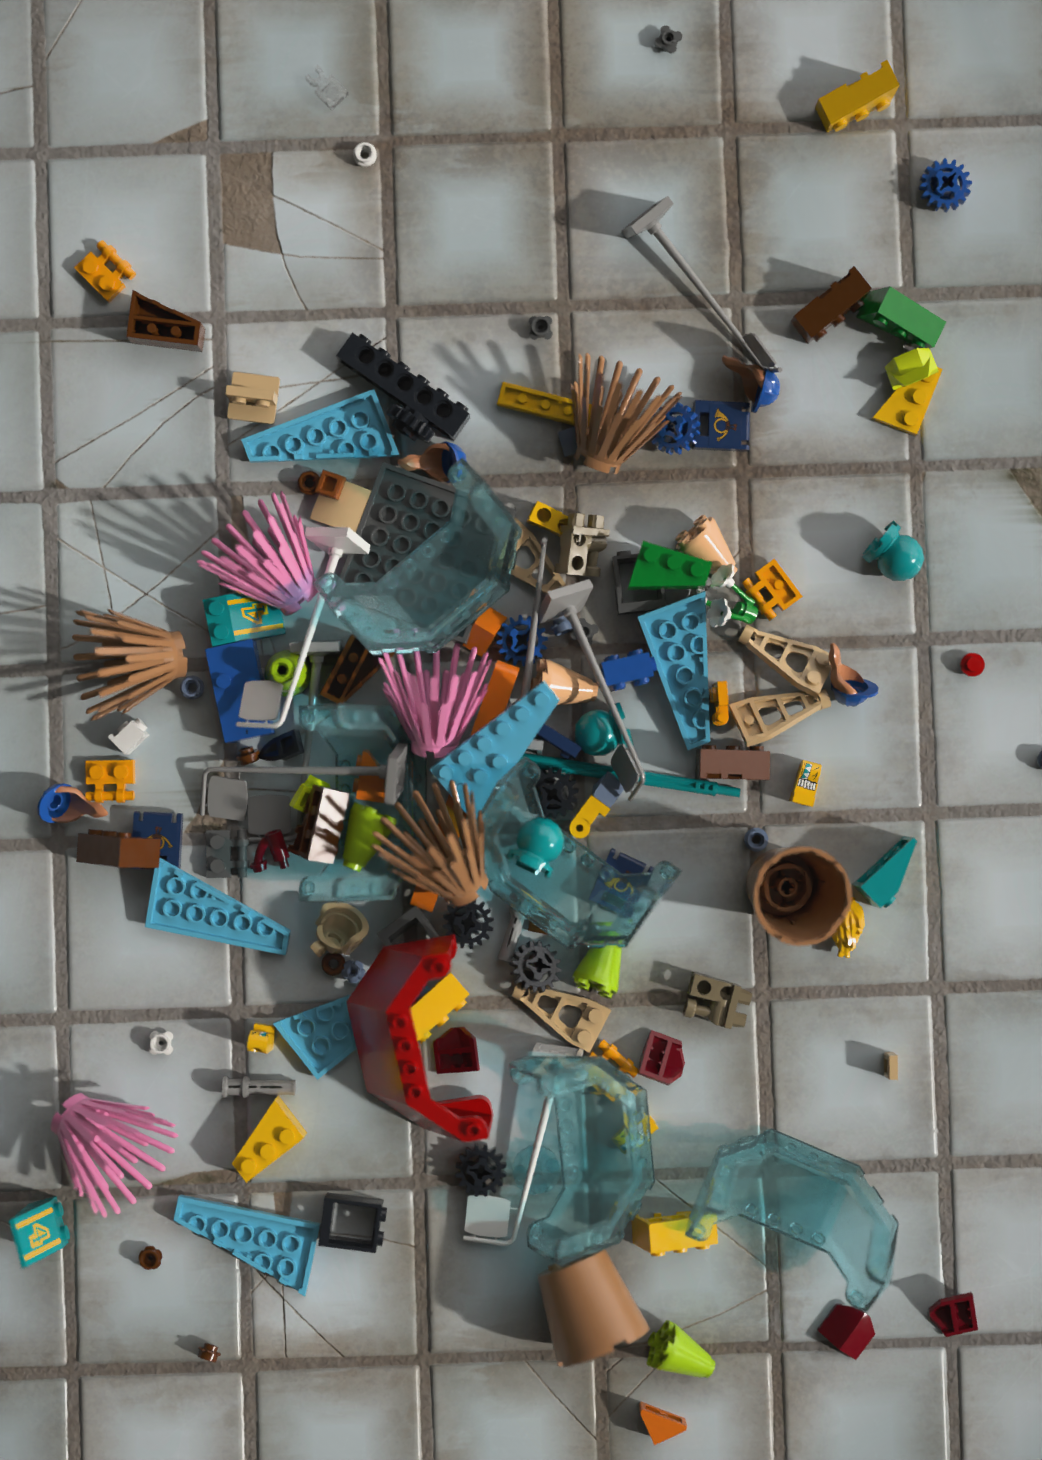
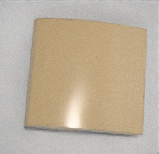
M345 481L339 500L318 495L310 519L330 527H349L356 533L371 490Z

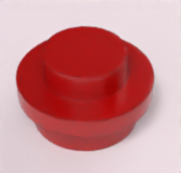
M969 653L962 658L960 667L965 675L975 677L983 672L985 662L979 654Z

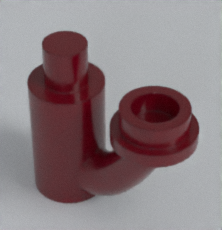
M281 829L267 832L260 840L254 862L250 864V868L253 869L254 873L267 869L266 864L268 862L266 859H263V856L268 847L274 862L279 863L280 869L289 867L287 858L290 855L286 851L287 846Z

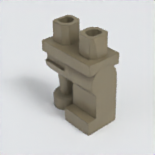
M569 513L567 526L561 525L560 532L563 533L560 538L559 563L555 564L554 573L600 577L601 569L596 567L599 552L607 547L606 537H609L610 530L604 529V516L588 515L587 527H584L585 514Z
M692 971L687 993L711 1001L709 1006L697 1005L695 999L687 998L683 1016L693 1018L695 1014L709 1019L717 1026L732 1029V1026L745 1027L747 1015L736 1012L738 1003L750 1005L752 993L741 988L738 984Z

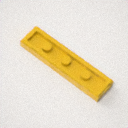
M502 382L497 406L575 426L572 399ZM589 404L588 406V427L590 422L592 404Z

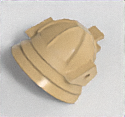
M339 901L325 903L321 908L320 916L315 922L318 926L316 931L318 941L314 942L310 948L318 957H321L326 950L331 954L350 955L363 942L362 938L368 934V921L352 905Z

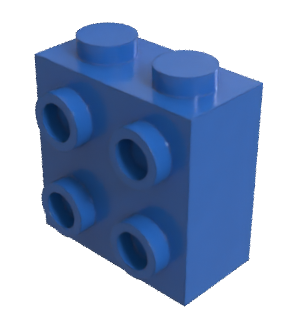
M639 649L628 652L627 657L619 658V654L605 657L604 662L600 664V670L607 687L613 692L625 689V684L633 683L634 687L648 684L649 679L657 671L655 658L650 657L649 652L643 653V650Z

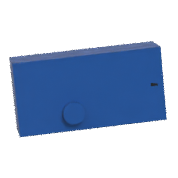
M249 639L205 649L224 742L230 744L276 734L275 728L236 726L237 722H246L247 720L239 717L245 683L249 681H264L256 641ZM249 720L251 723H265V721Z

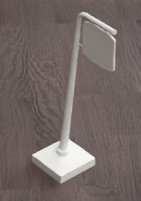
M306 527L304 536L330 557L289 691L283 690V684L278 682H246L239 717L247 720L246 722H237V727L278 728L283 724L339 558L342 557V554H369L370 544L349 527ZM282 692H288L280 720L273 724L267 723L270 720L277 719ZM249 720L265 721V723H251Z
M536 1042L532 1050L531 1061L548 1064L551 1074L519 1208L510 1207L511 1201L505 1198L487 1195V1197L484 1195H478L477 1197L469 1195L464 1230L474 1235L473 1237L464 1236L463 1241L508 1246L516 1240L560 1073L564 1067H580L583 1059V1049ZM510 1209L518 1210L510 1240H497V1237L507 1236ZM476 1235L485 1237H495V1240L476 1237Z

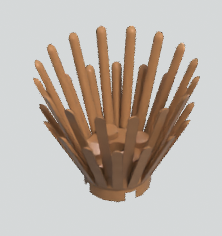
M588 353L585 355L583 382V361L581 354H579L578 384L574 381L573 387L570 383L577 443L574 457L578 460L581 454L586 457L584 465L604 473H609L611 467H614V474H617L621 465L669 422L667 420L659 425L666 417L668 411L682 398L680 396L682 392H678L670 398L651 419L673 391L674 385H670L662 395H657L652 400L641 417L637 419L661 379L660 377H655L643 397V390H637L631 400L643 372L641 368H638L620 405L623 384L618 381L623 363L618 361L603 409L604 387L602 385L605 358L601 355L598 359L588 428L590 355Z
M81 609L76 611L78 615L85 617L88 621L74 619L73 623L79 626L95 628L91 629L90 632L96 636L74 634L72 639L75 641L102 643L101 645L104 648H96L95 653L75 654L73 659L76 661L115 659L107 660L103 663L107 669L78 675L76 677L77 681L80 682L139 670L110 679L107 682V686L81 695V700H86L98 695L104 697L131 687L89 707L86 710V714L96 710L99 712L92 716L91 721L98 720L117 709V712L123 710V715L174 679L185 677L187 673V657H183L182 649H186L181 632L166 631L107 609L108 612L114 616L109 614L99 615Z
M450 780L449 786L454 802L453 811L462 842L461 846L439 786L434 782L432 783V790L440 808L435 811V814L446 839L422 796L417 790H414L412 795L429 826L422 818L418 819V826L401 803L396 802L395 808L427 848L428 852L408 831L402 833L386 817H381V822L415 855H409L378 832L374 831L373 836L415 869L378 845L373 844L371 846L381 853L377 855L412 877L395 869L390 870L404 880L443 897L449 905L451 901L454 906L459 907L476 900L479 897L476 891L480 886L485 891L489 882L484 872V820L482 821V812L479 810L477 832L473 791H471L469 800L466 783L463 784V794L467 819H464L455 782Z

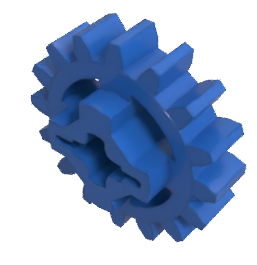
M944 158L941 165L936 160L933 162L932 167L928 166L924 171L925 174H922L920 177V181L923 183L918 188L924 191L921 199L928 198L927 206L929 207L934 204L935 211L943 207L944 212H947L950 206L953 210H956L959 204H964L966 201L965 197H968L971 193L968 187L971 186L972 181L966 180L970 173L962 172L963 164L959 167L955 166L956 160L948 164L947 159ZM950 180L948 186L940 191L942 185Z
M677 402L675 407L673 406L668 411L664 420L659 424L661 425L664 421L669 420L653 436L652 444L658 446V449L662 452L666 450V453L672 455L674 451L681 455L682 448L689 451L690 447L688 444L690 442L696 444L697 442L693 438L694 435H700L696 427L700 426L701 423L698 420H694L698 415L694 411L691 412L689 406L685 405L683 407L680 402ZM673 424H675V429H676L675 431H676L677 435L674 433V428H673L674 426H673ZM673 440L677 441V443H666L667 441H668V442H671V441H673Z
M519 615L518 621L510 617V625L502 624L505 631H498L497 635L502 637V640H498L496 643L503 646L499 653L507 654L505 657L506 662L512 658L514 666L517 665L518 661H521L522 666L525 667L526 656L520 657L516 655L520 651H527L528 645L522 644L517 647V637L520 636L522 638L530 633L531 616L523 620L522 615ZM538 621L536 632L538 646H535L534 657L537 656L541 659L543 656L540 650H547V647L542 642L548 641V637L542 636L546 629H539ZM519 625L528 626L526 630L520 631L514 628ZM507 635L513 639V645L510 649H508L506 644Z

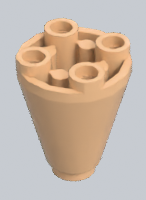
M704 514L694 521L693 524L695 526L688 532L686 530L682 531L675 538L678 542L676 549L679 552L713 562L710 574L713 575L720 566H727L730 563L734 565L733 571L737 572L738 569L735 567L736 563L713 517L707 518Z
M538 659L536 664L537 675L536 678L532 677L530 690L545 680L559 697L557 705L588 703L589 701L596 700L598 683L556 662Z

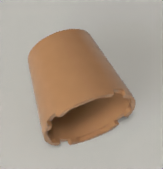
M804 846L771 849L761 854L752 863L746 878L747 895L759 922L770 935L786 944L808 946L826 940L836 932L835 930L842 923L843 919H846L850 909L852 895L849 878L842 865L831 855L820 849ZM784 881L788 882V885H785L783 890L781 889V885H783Z
M591 1248L577 1253L578 1255L571 1257L569 1255L563 1257L537 1275L558 1367L562 1365L569 1367L614 1351L613 1345L623 1340L625 1344H629L649 1331L646 1320L605 1248L593 1251Z

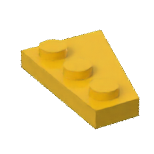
M937 367L939 372L908 386L896 389L873 416L872 420L916 436L943 369Z

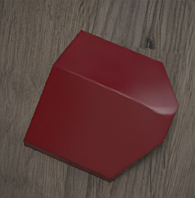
M465 1027L450 1028L433 1041L437 1074L480 1071L476 1037Z
M651 1030L640 1056L638 1075L670 1085L682 1076L685 1061L682 1041Z
M972 1292L939 1299L928 1308L930 1320L946 1337L978 1330Z
M837 1303L817 1329L840 1351L855 1360L875 1336L871 1317L859 1307L845 1306Z

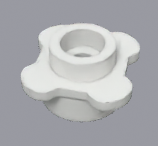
M153 1031L150 1034L149 1051L151 1054L164 1053L165 1055H170L173 1052V1047L171 1046L172 1032L158 1033Z

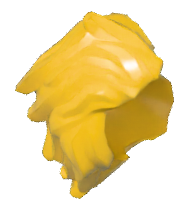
M851 897V905L846 919H843L842 923L835 930L836 932L831 936L838 947L839 957H850V951L856 948V943L865 926L863 909L856 902L855 897Z

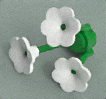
M731 563L727 566H720L717 572L712 575L711 587L713 589L724 586L731 587L744 601L737 602L732 609L727 606V600L724 598L709 601L706 597V605L711 607L707 612V618L710 619L712 627L723 626L726 620L730 618L751 624L758 615V608L754 606L755 600L748 597L734 584L735 581L732 577L735 572L733 571L734 565ZM691 589L690 596L700 593V589Z

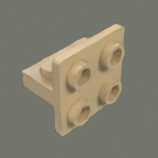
M233 372L232 383L226 387V396L229 398L228 419L273 425L275 423L280 386L279 377Z

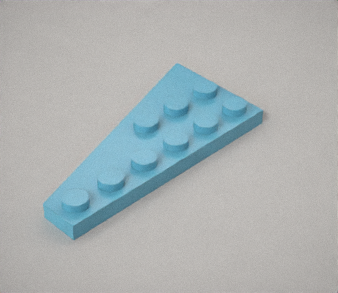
M374 389L241 439L250 463L400 457Z
M703 591L637 616L652 657L655 658L658 673L687 750L710 742L706 594Z
M545 680L430 767V771L451 796L449 782L450 780L455 782L460 805L465 813L463 784H467L469 800L470 793L473 791L476 823L478 822V811L481 810L483 815L559 702V697Z
M159 858V868H154L145 923L146 928L280 955L287 954L290 929Z
M427 984L424 986V988L422 989V991L420 992L415 1001H417L420 997H422L425 993H427L430 990ZM350 995L273 1023L317 1080L357 1049L346 1003Z
M181 1194L178 1196L174 1221L198 1235L201 1234L213 1241V1244L232 1252V1255L263 1273L270 1274L282 1284L289 1285L301 1295L306 1296L321 1223Z

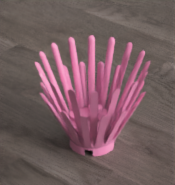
M281 490L280 498L282 503L279 504L274 492H272L271 498L293 554L274 517L269 513L264 501L259 499L258 505L270 526L268 533L283 560L249 512L243 510L242 516L254 531L253 536L255 539L252 540V544L260 554L231 524H226V530L241 544L236 547L239 553L236 554L217 538H212L211 542L243 568L224 556L217 558L205 550L201 551L203 556L227 571L203 560H197V563L201 564L198 566L220 576L221 580L229 583L221 582L218 583L219 585L278 608L285 616H288L302 608L300 604L305 600L307 602L312 600L318 593L320 585L314 578L301 517L299 516L298 521L296 515H293L292 518L285 494Z
M437 641L433 643V677L431 679L429 670H422L420 647L417 642L413 643L412 646L416 676L407 672L402 650L399 646H396L395 651L407 693L406 697L399 674L394 670L389 654L384 651L383 655L388 669L383 659L379 658L389 685L383 682L385 687L383 691L411 741V751L421 757H426V751L434 753V758L445 757L459 746L461 737L487 692L488 683L482 686L478 694L492 661L490 659L486 663L488 652L482 656L477 672L471 673L477 653V647H473L465 672L461 674L459 681V676L456 675L460 644L455 643L450 672L448 670L443 671L440 695V643Z
M78 1093L62 1104L66 1108L62 1116L58 1112L55 1113L51 1122V1130L59 1138L75 1190L77 1188L79 1195L83 1196L81 1181L95 1214L97 1213L96 1203L102 1216L106 1218V1210L94 1189L97 1185L116 1214H120V1208L110 1194L107 1182L88 1153L131 1204H135L136 1198L120 1180L124 1178V1173L104 1151L146 1189L152 1188L151 1182L118 1153L133 1164L138 1162L137 1157L161 1172L165 1171L166 1168L163 1164L114 1132L142 1146L150 1144L170 1154L174 1153L175 1150L119 1121L171 1138H177L178 1134L153 1124L157 1123L168 1127L176 1125L167 1122L168 1120L155 1117L153 1113L140 1111L150 1109L149 1107L91 1099L83 1093Z

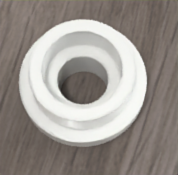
M364 142L355 147L353 157L358 165L368 167L376 161L377 152L372 144ZM364 152L370 154L366 159L361 157Z

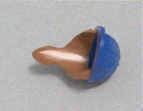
M722 356L723 364L742 377L745 394L752 401L751 412L756 413L759 407L770 405L778 398L780 392L779 379L768 368L763 369L757 364L747 365L736 357Z
M447 441L429 446L421 455L409 454L398 460L399 466L405 470L414 471L422 469L432 479L447 483L455 482L465 472L467 463L466 455L462 449L456 444Z
M831 643L828 656L831 663V690L838 703L847 707H855L863 703L867 698L876 696L879 687L875 683L863 679L854 669L842 664L839 648L836 644Z
M65 783L54 784L43 791L37 806V813L40 819L48 823H69L78 820L84 814L94 818L108 815V812L100 803L87 801L80 790Z

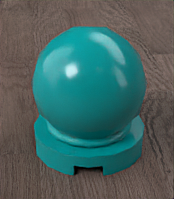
M894 520L884 528L886 532L880 540L875 537L863 552L864 555L862 557L868 563L877 560L878 569L890 580L905 581L915 577L921 570L924 562L923 548L916 539L909 535H899L901 526Z
M620 702L615 703L619 715L623 720L625 718V714L623 712L622 706ZM602 709L590 710L581 716L575 724V741L586 754L606 756L613 752L618 744H625L626 746L610 710L609 712ZM627 729L626 731H627L628 736H629V738H630V740H631V743H632V745H633V741H632V737H631V734H630V730Z
M544 817L531 818L518 830L516 838L518 849H510L506 859L511 861L514 858L517 860L516 866L535 875L541 871L545 873L544 878L550 879L553 868L549 866V863L556 860L563 850V832L559 825L551 819Z

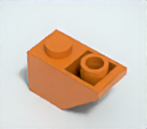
M364 749L362 755L358 754L356 766H381L370 750ZM359 775V778H354L352 792L357 793L356 799L384 803V779H380L379 776Z

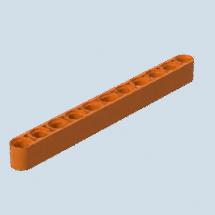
M497 660L470 737L506 710L520 671L519 667ZM449 794L446 801V807L451 817L454 828L456 830L458 838H460V834L458 831L453 811L454 802L452 796ZM462 809L463 817L465 819L467 818V814ZM438 823V827L441 830L444 838L446 839L444 832L441 828L440 823ZM416 885L410 905H416L418 908L432 913L438 895Z

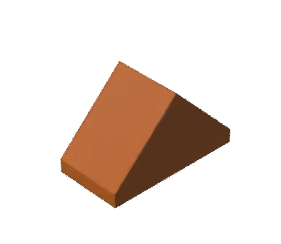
M487 605L473 624L467 645L463 644L462 646L470 651L473 647H477L476 654L482 657L489 649L507 617Z
M640 1401V1414L654 1445L686 1431L687 1423L685 1418Z

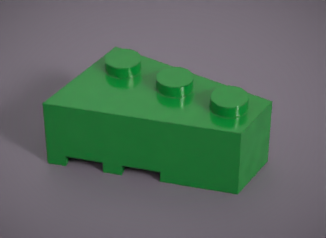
M890 286L870 291L863 301L865 305L859 309L856 315L857 318L910 343L915 349L934 348L946 324V321Z
M643 541L628 590L703 589L713 562Z

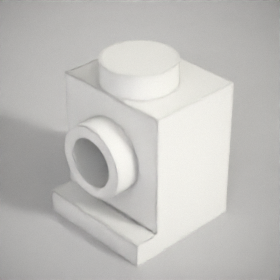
M139 718L130 723L126 721L117 729L118 734H110L108 738L124 754L129 755L149 736L146 731L148 727Z

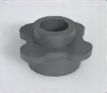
M669 26L661 27V34L655 40L656 47L668 53L676 52L677 43L682 40V33L671 30Z
M533 316L529 319V324L531 325L529 336L531 339L545 338L548 340L552 337L553 333L550 330V325L552 324L551 317Z
M580 618L583 630L587 631L585 635L589 645H591L594 634L598 633V626L596 624L591 625L584 618ZM572 631L571 638L577 640L574 631Z

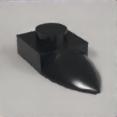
M293 729L273 738L261 749L258 754L259 758L266 761H286L305 753L300 731Z

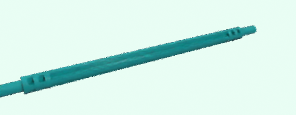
M524 753L516 766L536 769L543 768L544 770H549V767L553 766L556 772L562 767V773L570 772L575 775L601 778L609 771L617 777L612 766ZM644 771L645 782L643 785L716 796V794L732 797L740 796L741 788L717 785V782Z

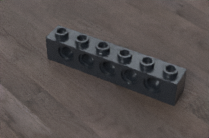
M352 332L336 355L338 361L405 407L407 405L413 410L418 411L429 421L428 424L455 441L470 419V414L467 412L469 409L459 401L454 403L449 400V395L442 389H433L429 386L430 382L422 375L418 374L416 377L410 373V368L403 362L398 361L396 363L390 359L391 355L383 348L379 347L377 350L371 346L372 342L362 334L357 336ZM363 354L372 355V360L368 363H362L360 358ZM383 367H389L392 369V372L389 376L383 377L379 374L380 370ZM407 380L411 382V387L407 390H401L398 387L401 381ZM421 394H428L431 399L428 403L422 404L418 401V397ZM442 407H447L450 410V414L447 417H440L437 411Z

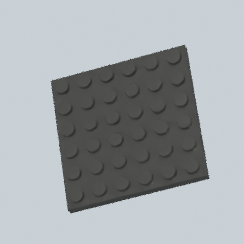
M382 462L356 531L357 535L370 544L369 554L347 555L333 596L467 645L471 628L476 621L516 509Z

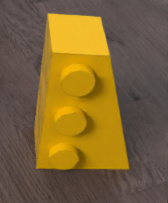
M888 60L880 63L881 68L876 72L868 75L866 71L860 75V80L848 86L845 83L818 99L815 109L826 132L835 130V132L840 131L853 120H856V122L861 121L869 116L870 112L876 109L880 112L890 106V102L900 85Z
M451 972L430 988L417 1002L411 1005L417 1038L421 1044L432 1035L430 1030L435 1025L439 1028L449 1019L448 1013L453 1009L457 1012L467 1003L465 998L469 993Z
M279 1095L232 1162V1165L246 1183L304 1139L307 1134L306 1130Z
M708 1210L676 1212V1215L661 1216V1213H654V1218L645 1219L639 1217V1214L631 1215L633 1244L649 1252L651 1256H663L666 1251L684 1253L687 1252V1248L693 1247L703 1250L710 1248V1245L718 1244L716 1214Z

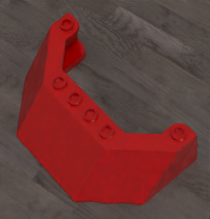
M455 934L384 946L346 1001L367 1092L423 1129L462 1142L489 1139L494 1114L491 1102L486 1096L473 1095L437 1102L431 1099L411 1011V1005L429 980L443 978L449 974L452 966L451 960L457 952Z

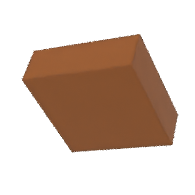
M322 470L315 492L339 500L347 478Z

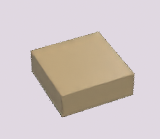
M885 1052L884 1076L889 1080H898V1055L893 1052Z

